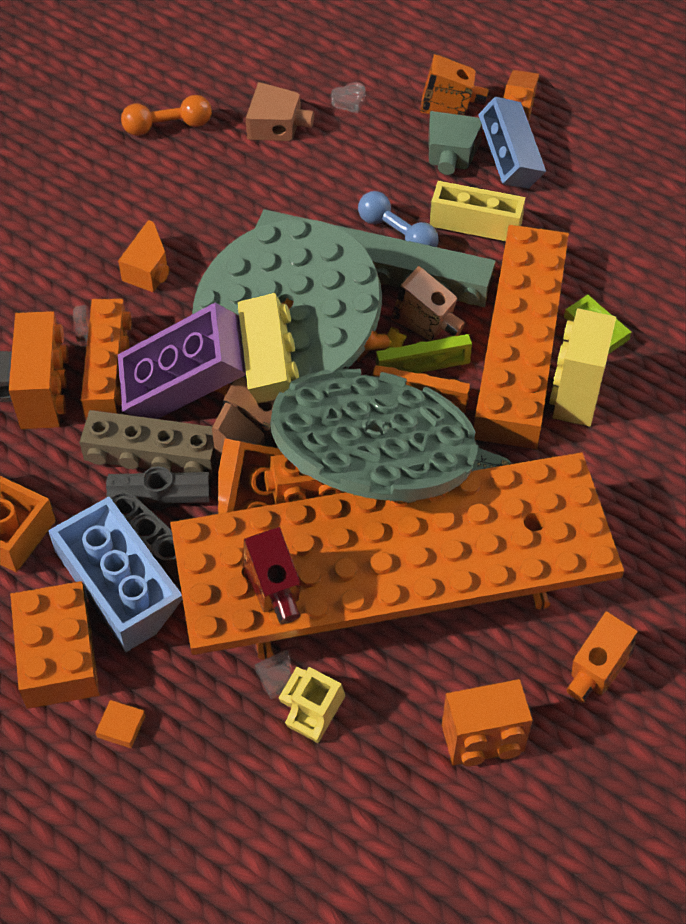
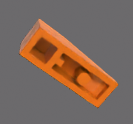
M512 70L503 98L521 102L529 123L539 74Z

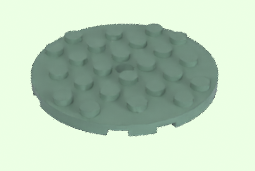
M280 220L259 226L243 234L217 255L198 285L192 314L213 303H217L239 315L237 302L276 293L281 303L286 301V298L294 301L289 309L291 323L287 324V331L292 334L295 352H291V360L296 363L299 377L323 370L334 372L344 367L348 369L365 350L364 345L372 331L375 332L382 307L381 283L371 257L365 248L346 231L318 220Z
M341 369L334 372L330 370L318 371L290 382L289 389L284 393L279 392L273 404L270 422L271 433L276 445L284 456L302 474L308 475L325 485L357 496L413 503L417 500L443 495L467 479L473 469L478 452V445H476L474 439L475 429L457 406L432 389L425 387L421 391L406 385V378L381 372L380 377L361 375V369Z

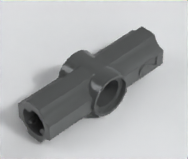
M156 466L148 469L145 473L108 474L106 481L107 497L111 498L113 495L121 492L130 493L143 504H148L151 508L157 510L166 509L173 503L210 502V473H171L165 467Z

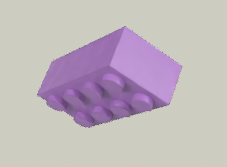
M213 303L118 354L122 412L132 416L159 419L245 376L246 369L239 315L217 303Z

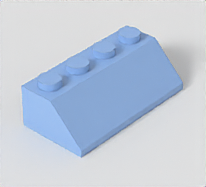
M110 497L101 500L48 530L55 553L76 582H83L87 599L125 653L156 635L183 600L181 592Z

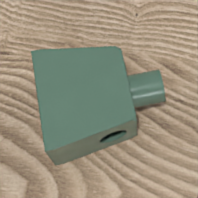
M430 111L428 134L429 163L431 165H438L439 172L444 175L453 174L455 168H469L482 139L483 127L480 118Z

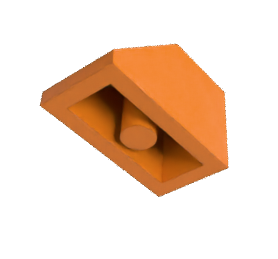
M148 220L120 257L118 263L122 281L150 292H154L158 285L167 279L169 266H167L165 250L153 221Z

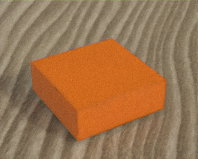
M110 700L95 732L97 738L132 748L145 719V711Z

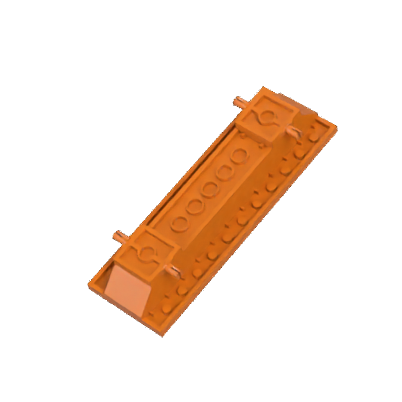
M583 452L471 471L462 484L443 495L417 500L413 503L372 499L345 492L170 522L192 655L256 644L258 658L265 660L263 647H265L267 659L273 656L270 641L531 594L533 595L536 609L540 610L542 606L543 609L550 606L547 591L622 578L624 573ZM277 527L281 528L301 584L299 600L296 602L301 616L287 624L279 623L275 610L263 612L243 564L244 538Z

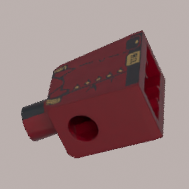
M277 527L244 538L243 564L263 612L275 610L280 624H287L297 620L301 616L296 602L299 600L301 584L281 528Z

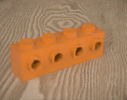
M92 299L81 394V402L86 420L89 410L120 414L122 402L118 354L129 349L127 330H131L132 325L131 312L125 311L123 299Z

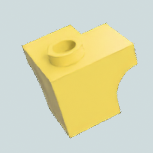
M296 667L279 696L281 703L291 707L288 718L285 721L286 726L319 743L346 696L342 684L311 667L307 671Z

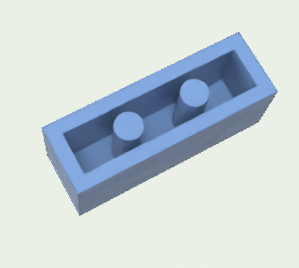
M494 97L478 115L502 184L529 189L546 172L522 103Z

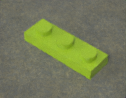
M469 334L449 336L434 341L418 342L402 347H390L385 350L376 351V365L421 373L469 364L472 342Z

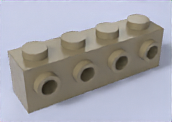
M89 410L79 441L84 461H90L97 465L112 464L123 466L127 469H150L160 466L165 467L171 473L209 472L210 478H213L216 467L212 426Z

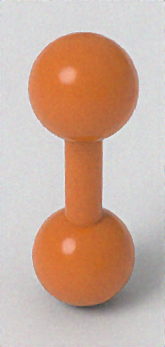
M200 95L188 96L184 99L180 108L150 112L142 104L134 103L123 110L121 123L125 131L134 136L147 133L152 123L183 119L189 126L201 127L210 120L212 108L209 101Z

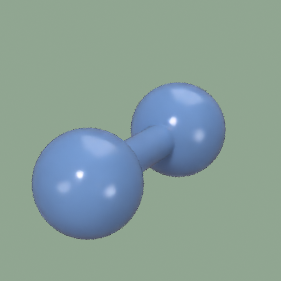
M370 191L361 197L358 203V212L365 222L374 225L386 222L404 234L406 241L437 247L439 239L436 229L425 222L410 225L392 213L391 203L382 192Z

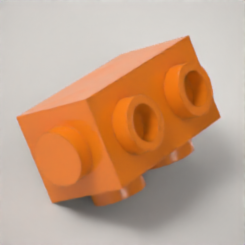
M284 454L271 456L270 470L264 472L267 492L273 491L275 504L344 493L308 475L302 474Z

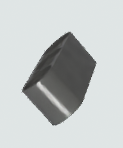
M126 492L113 495L111 497L112 501L122 514L129 513L123 516L170 578L179 576L172 530L134 495ZM151 533V535L149 536H142L144 534ZM169 554H174V555H175V556L170 557V558L164 557V556L169 555Z

